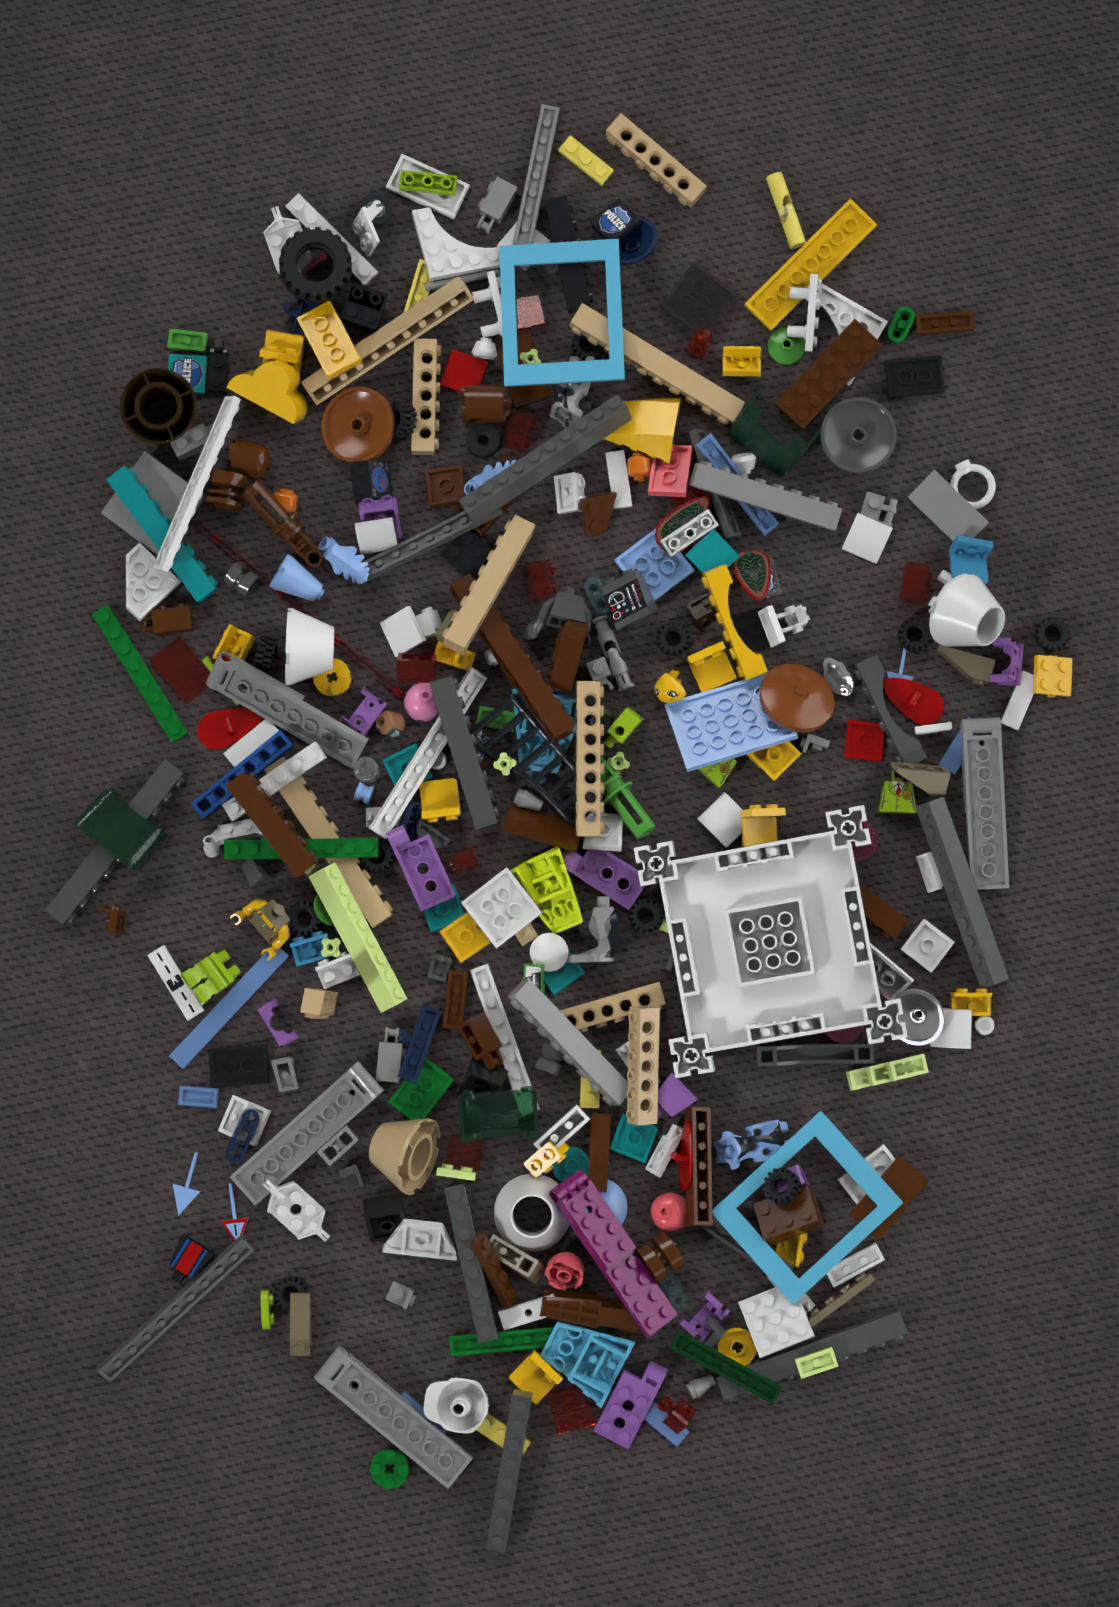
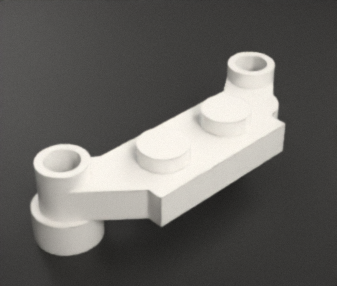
M251 819L217 825L218 828L211 835L204 837V851L206 856L212 858L219 855V846L224 844V840H247L257 837L265 840L266 838Z

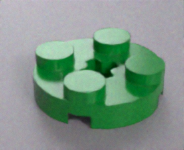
M391 1448L379 1451L371 1462L370 1472L372 1479L377 1485L385 1489H392L402 1485L409 1473V1462L405 1454L400 1450ZM386 1464H388V1465L393 1464V1465L395 1466V1467L393 1468V1470H394L395 1472H393V1473L388 1472V1473H387V1472L385 1471V1470H386V1466H385V1465H386Z

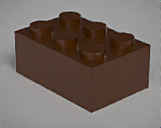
M566 620L565 626L561 625L547 676L550 679L549 685L551 687L569 692L572 691L589 625L571 620Z
M809 1185L800 1186L801 1192L797 1193L799 1197L794 1198L795 1201L793 1203L789 1202L788 1205H780L770 1199L753 1204L763 1239L772 1246L825 1226L814 1190Z

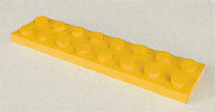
M850 198L744 306L772 331L803 300L790 298V287L808 288L810 286V274H818V279H822V282L877 227V224Z

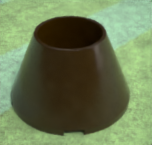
M151 368L138 373L127 383L122 398H120V414L123 423L132 435L146 443L166 444L179 439L190 429L196 417L197 400L193 388L182 375L166 368ZM162 397L172 398L177 401V411L170 421L160 425L147 422L146 412L153 401Z

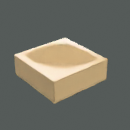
M529 923L517 932L515 936L521 945L524 946L538 937V934L531 923Z

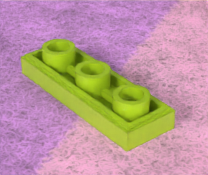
M401 170L399 190L448 196L456 195L457 176ZM426 181H431L430 184H425Z

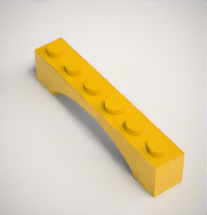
M722 564L702 572V583L705 589H709V601L712 607H716L717 613L715 616L718 623L723 625L724 631H722L725 641L730 643L731 649H729L732 659L737 661L738 666L736 670L739 677L749 680L768 672L762 655L752 652L744 644L733 625L728 605L729 585L733 583L727 565Z

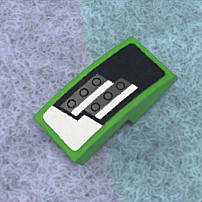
M525 963L524 980L530 979L545 995V965Z

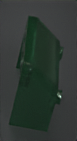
M761 384L729 427L728 436L747 453H753L756 456V460L775 475L786 477L819 438L821 430L818 429L808 443L800 438L791 439L786 446L756 423L761 415V409L755 402L763 393L765 387Z

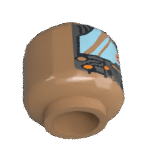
M387 710L378 716L376 726L381 734L398 737L405 729V720L402 714Z

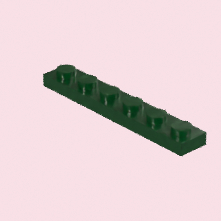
M679 1329L669 1346L678 1353L773 1405L783 1388L781 1385Z

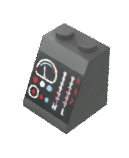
M630 568L622 572V577L618 579L613 577L605 581L607 585L601 587L617 630L628 627L659 610L639 569L633 570Z

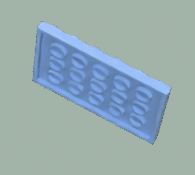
M767 673L749 680H741L685 697L674 703L664 704L687 772L798 739L797 732L787 730L776 724L762 708L759 699V689Z

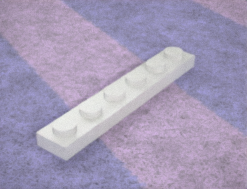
M299 193L285 206L305 228L310 227V230L315 227H321V230L326 231V229L332 231V234H338L341 237V241L346 243L351 254V273L364 286L378 274V271Z
M314 742L259 779L261 781L259 786L273 795L327 757L318 743ZM235 797L222 805L232 821L246 813Z

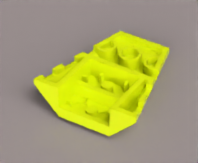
M554 847L509 870L540 909L542 914L539 917L552 933H559L583 922L578 900L560 848Z

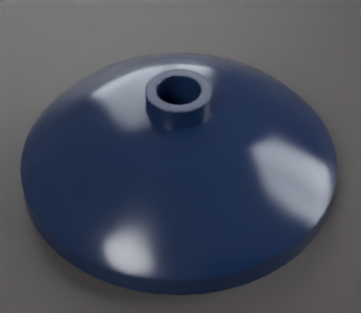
M639 217L642 224L619 240L620 265L639 263L654 251L658 243V233L651 221Z

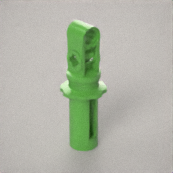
M600 755V763H604V775H600V782H604V795L606 797L603 800L604 805L612 804L628 828L639 840L649 834L656 825L631 793L630 788L633 783L631 781L624 783L620 773L615 775L610 765ZM585 756V761H586V763H588V764H594L595 760H594V761H591V762H590V761H587V760H586V756ZM622 795L642 821L641 824L637 825L618 797Z

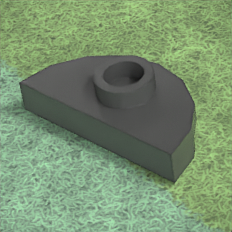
M419 819L416 827L418 838L429 834L435 848L446 846L451 841L424 820Z

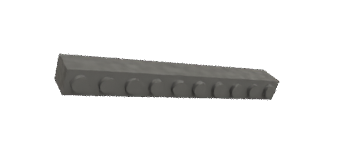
M616 394L461 498L459 502L466 515L474 525L632 420L627 405Z
M165 759L45 911L62 925L71 924L77 917L75 913L78 909H83L89 902L87 898L90 894H95L101 887L99 883L102 879H107L111 875L113 865L120 863L125 857V850L128 847L132 848L137 841V835L140 832L144 833L148 828V821L160 813V806L172 798L173 794L171 792L175 787L179 788L184 783L185 779L183 777L186 774Z
M944 797L916 806L980 988L993 986L1009 979Z
M896 1309L750 1362L746 1367L775 1383L781 1379L788 1381L795 1378L794 1375L799 1373L795 1362L796 1358L832 1346L836 1360L843 1361L848 1359L850 1354L856 1353L859 1355L867 1352V1348L872 1346L879 1348L886 1345V1341L892 1339L893 1341L901 1340L908 1332L900 1311ZM718 1374L715 1375L724 1400H736L743 1393H747V1395L753 1394Z

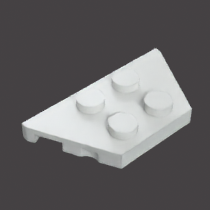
M403 1219L383 1246L384 1253L457 1261L458 1256L443 1223Z

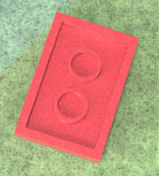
M673 445L670 464L663 462L662 459L657 457L652 459L648 496L686 497L693 446Z

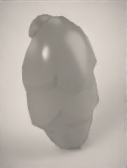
M825 658L823 661V677L831 690L841 696L850 695L854 688L851 673L847 671L843 662L837 661L834 658Z

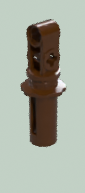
M259 479L241 494L270 525L271 530L273 529L269 534L270 537L276 534L279 535L282 539L281 542L283 544L288 542L291 548L309 566L317 567L322 563L323 555L321 551L314 545L309 536L301 530L303 525L299 524L295 519L297 511L290 514ZM257 493H260L283 519L281 523L255 497ZM311 553H317L320 559L317 562H311L308 557Z

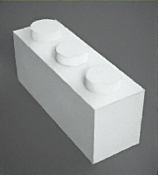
M576 1104L533 1144L539 1150L548 1141H551L558 1149L586 1124L590 1118Z

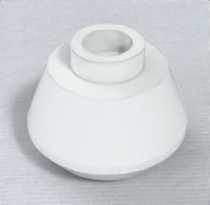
M481 338L480 341H476L472 349L473 356L482 359H494L497 356L495 343L490 338Z
M742 453L732 456L731 460L741 473L750 474L751 470L754 469L756 456L753 453Z

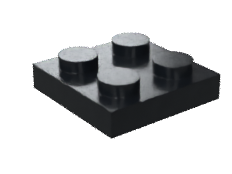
M470 530L456 537L441 554L463 576L469 573L472 576L488 561L487 557L491 549Z

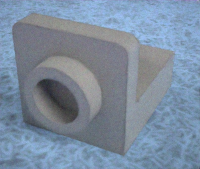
M808 733L806 737H802L799 747L802 748L801 753L803 754L806 753L809 744H812L811 748L822 751L828 748L830 741Z
M393 1281L385 1300L402 1306L403 1309H407L408 1305L412 1307L416 1295H413L415 1290Z

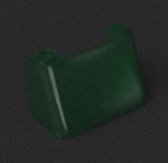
M113 787L110 789L106 788L73 824L132 870L141 871L168 836L164 832L166 828L158 822L155 824L149 822L123 802L121 797H119L121 793Z
M522 1086L520 1090L474 1092L472 1089L462 1090V1094L458 1095L461 1143H471V1140L475 1139V1137H477V1140H481V1138L520 1136V1138H523L525 1134L529 1136V1139L539 1138L536 1090L532 1089V1086Z

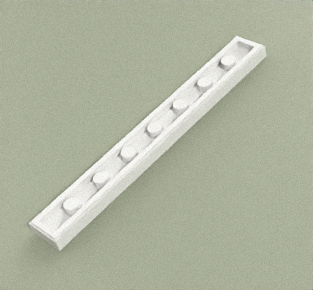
M485 964L471 969L470 972L486 1017L503 1046L498 1051L502 1057L504 1068L509 1071L507 1076L520 1113L523 1116L537 1111L540 1108L489 965Z

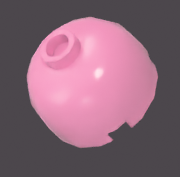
M429 683L415 684L406 693L404 709L414 720L428 722L435 719L439 714Z

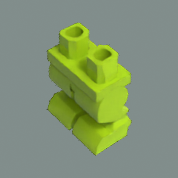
M226 950L220 951L217 954L215 952L195 964L193 968H189L181 974V978L190 990L193 989L192 993L202 1006L210 1000L212 995H218L230 986L241 973L235 964L229 969H226L223 963L230 959ZM207 979L204 984L198 985L201 980Z

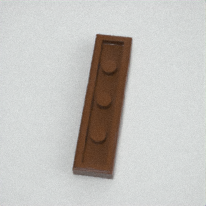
M592 1113L588 1180L592 1181L599 1192L607 1193L611 1114Z

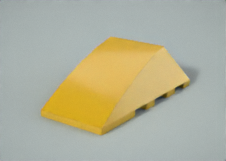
M682 397L623 401L628 407L632 420L603 439L620 446L623 444L630 447L633 451L644 452L649 457L654 459L657 457L662 459L663 462L670 464L673 437Z

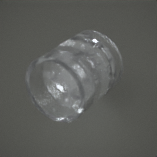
M362 757L354 764L353 771L360 782L370 784L378 779L380 768L374 759Z

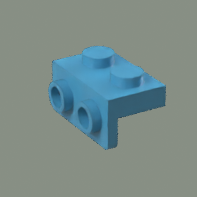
M323 931L311 934L312 937L305 939L304 936L293 939L294 943L289 945L292 948L297 967L333 957V955L324 957L321 954L323 950L321 941L324 938L329 939L327 933L323 934Z

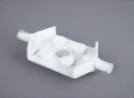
M277 206L275 207L277 214L274 207L271 209L274 221L263 233L277 273L280 274L279 257L282 247L285 246L286 240L289 237L292 238L295 232L298 230L303 232L299 220L283 218ZM310 250L304 252L299 257L297 267L301 276L313 262Z
M268 1179L265 1180L262 1186L271 1194L267 1212H270L288 1228L298 1240L317 1234L325 1242L330 1237L321 1226L325 1209L297 1183L291 1181L281 1186H275ZM294 1204L301 1206V1211L297 1214L290 1211L291 1206Z

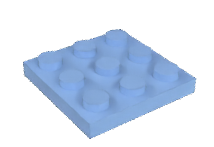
M654 529L614 561L622 572L630 568L633 570L639 569L656 601L695 570L681 552L670 557L667 552L662 550L656 543V529Z

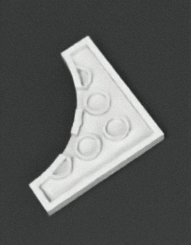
M430 207L412 210L414 225L430 281L500 268L499 247L481 248L462 243L444 231L436 221Z
M824 284L821 285V290L817 292L816 298H820V308L827 313L834 323L838 336L856 319L878 340L888 321ZM854 378L846 385L847 387L851 385Z

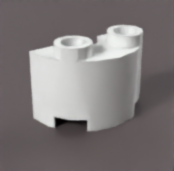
M432 607L422 610V614L415 617L425 638L437 635L442 621L437 610H433Z

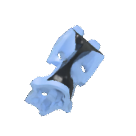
M772 1120L747 1126L744 1129L747 1131L748 1136L745 1137L734 1135L729 1131L722 1132V1139L713 1142L717 1152L716 1163H729L731 1170L737 1169L740 1166V1162L746 1158H753L754 1162L766 1161L789 1140H783L782 1133L788 1132L787 1122ZM759 1129L761 1132L759 1135H754V1130ZM753 1142L754 1144H753L752 1149H751V1151H750V1150H749V1146H750V1144ZM764 1149L768 1151L766 1155L762 1153Z

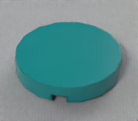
M569 1146V1149L565 1152L566 1157L559 1164L557 1162L552 1164L554 1166V1175L560 1182H563L578 1170H582L588 1176L589 1157L578 1147Z

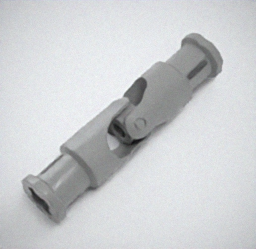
M604 615L595 618L591 623L595 625L598 633L597 638L607 660L610 659V671L612 676L616 678L619 686L618 691L621 692L635 685L631 682L628 675L629 670L626 662L620 657L621 650L613 630H610L606 619L608 617ZM608 642H613L617 647L611 648L607 652L604 649L605 644Z

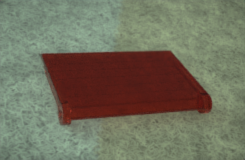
M180 636L149 661L185 704H188L208 687L206 681L210 671Z

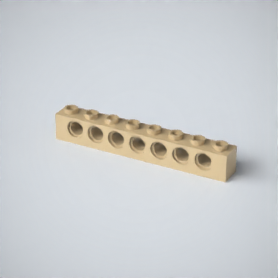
M600 681L576 682V837H600L601 833H604V821H601L600 813H604V802H600V794H604V782H600V775H604V763H600V755H604V744H600V736H604V725H600V717H604V705H600V698L604 697V686H600ZM588 696L593 697L595 705L587 706L585 698ZM586 716H593L595 724L592 726L585 723ZM586 735L594 736L595 743L593 745H588L585 742ZM587 754H592L595 757L594 764L586 763L585 756ZM587 773L595 776L594 783L589 784L585 781ZM586 793L594 794L595 801L593 803H588L585 800ZM587 812L594 813V822L586 821L585 814Z
M305 988L300 1012L305 1013L304 1017L329 1018V1015H334L338 992Z

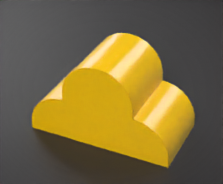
M273 360L262 364L256 370H250L235 376L228 383V389L292 424L303 420L306 416L307 402L304 396L297 390L300 383V374L293 363Z

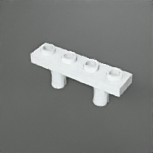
M494 271L487 272L490 284L487 289L472 292L475 304L487 300L494 301L498 317L497 323L480 327L483 338L498 334L502 336L501 294L499 293L501 281L500 277L495 276Z
M810 274V286L808 288L790 287V298L807 299L808 301L807 324L805 326L788 325L787 337H799L806 340L805 352H812L813 348H817V337L814 336V329H818L819 317H815V311L820 308V298L816 297L817 290H821L822 280L818 279V274Z

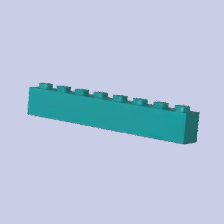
M123 466L106 480L160 551L172 520L166 513L163 515L160 511L161 505L155 498L151 499L147 486L144 483L140 484L137 480L138 474L132 467L129 469ZM181 540V547L175 554L171 568L198 603H202L219 590L216 586L218 582L212 575L209 576L206 573L205 569L207 567L200 559L197 560L193 555L195 554L194 549Z

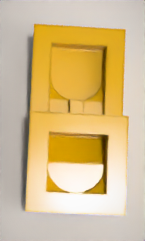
M437 641L432 660L468 671L472 667L476 653L466 650L465 654L461 655L444 646L443 642Z

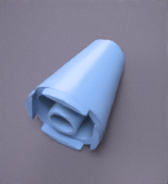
M288 554L269 585L272 589L313 602L315 599L320 600L325 591L322 589L323 585Z

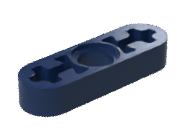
M415 801L408 803L399 823V826L404 825L405 830L409 824L410 828L407 834L410 841L415 840L416 827L422 811L421 804Z
M252 1108L242 1111L226 1148L225 1155L232 1163H238L243 1159L259 1122V1114ZM251 1113H253L252 1115L255 1117V1119L250 1120L248 1123V1126L251 1127V1129L249 1130L247 1127L241 1126L242 1123L244 1125H246L247 1119L245 1118L246 1114L250 1115ZM241 1130H245L248 1133L247 1138L243 1141L237 1139V1134ZM234 1141H236L240 1145H244L243 1148L239 1146L237 1149L239 1156H235L234 1158H232L230 1151H235L237 1147L236 1144H233Z

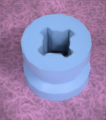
M360 782L356 789L354 800H361L364 804L368 805L375 787H367L364 783Z

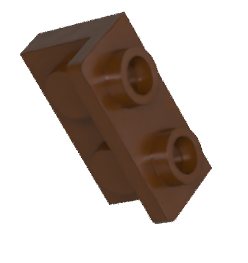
M105 905V909L99 908V912L109 914L105 922L107 933L123 935L126 912L120 911L121 907Z

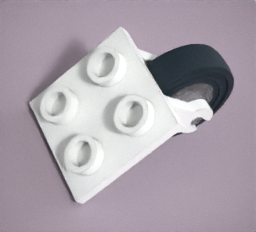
M370 193L361 199L358 205V215L353 222V230L355 234H358L362 251H365L367 257L371 256L380 242L375 228L387 224L392 216L391 203L385 196L379 193Z

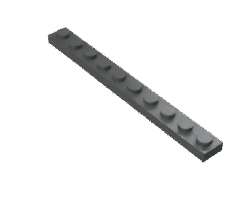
M240 1235L96 1367L97 1372L107 1381L111 1382L255 1250L254 1247Z

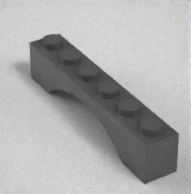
M877 654L853 666L855 669L853 670L854 676L863 685L861 690L864 696L868 697L871 702L870 709L874 715L877 714L880 720L878 725L881 731H885L888 737L886 739L890 749H894L896 753V762L916 764L926 759L927 756L919 740L902 731L887 711L883 697L885 670Z
M868 1042L755 1046L757 1066L874 1063V1044H869Z

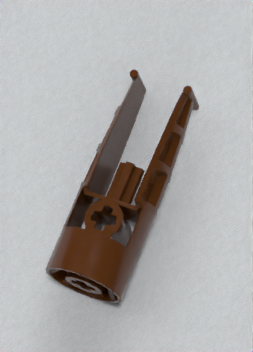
M543 1289L540 1317L545 1316L558 1321L591 1328H598L599 1326L618 1328V1333L638 1336L639 1326L620 1300L602 1298L601 1294ZM553 1293H554V1296H555V1297H544V1296H547V1295H550V1294H553Z

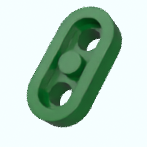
M901 307L896 312L887 332L888 340L891 343L900 344L905 340L915 318L914 311L911 308ZM906 315L908 320H902L901 316ZM898 332L900 337H894L893 333Z

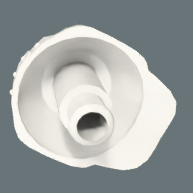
M451 1378L448 1381L434 1382L426 1390L424 1401L425 1416L448 1431L466 1434L473 1433L483 1423L488 1414L489 1402L487 1394L484 1392L482 1385L475 1380Z

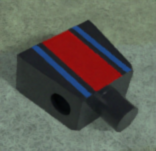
M184 1233L180 1237L170 1261V1265L176 1268L171 1279L179 1284L182 1283L186 1275L193 1279L215 1255V1252Z

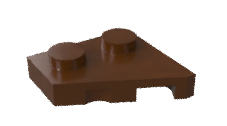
M612 491L580 499L585 536L590 537L606 532L616 500V492Z

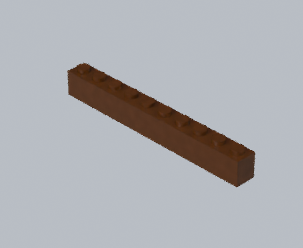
M470 573L450 584L449 592L460 608L463 597H468L471 592L469 588L474 580L477 581ZM491 607L477 633L552 743L555 744L573 733L575 722L570 715L565 713L562 702L554 697L551 686L549 684L546 685L543 681V675L540 670L534 668L529 654L523 652L520 641L512 636L509 625L503 623L498 609Z

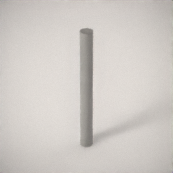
M496 268L459 277L464 283L486 279L488 278L487 272L491 271L495 272V276H499V271ZM454 278L424 284L425 290L439 289Z

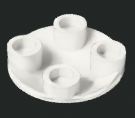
M545 933L538 936L532 942L530 957L534 964L545 965L544 971H555L560 969L567 961L568 946L559 935Z

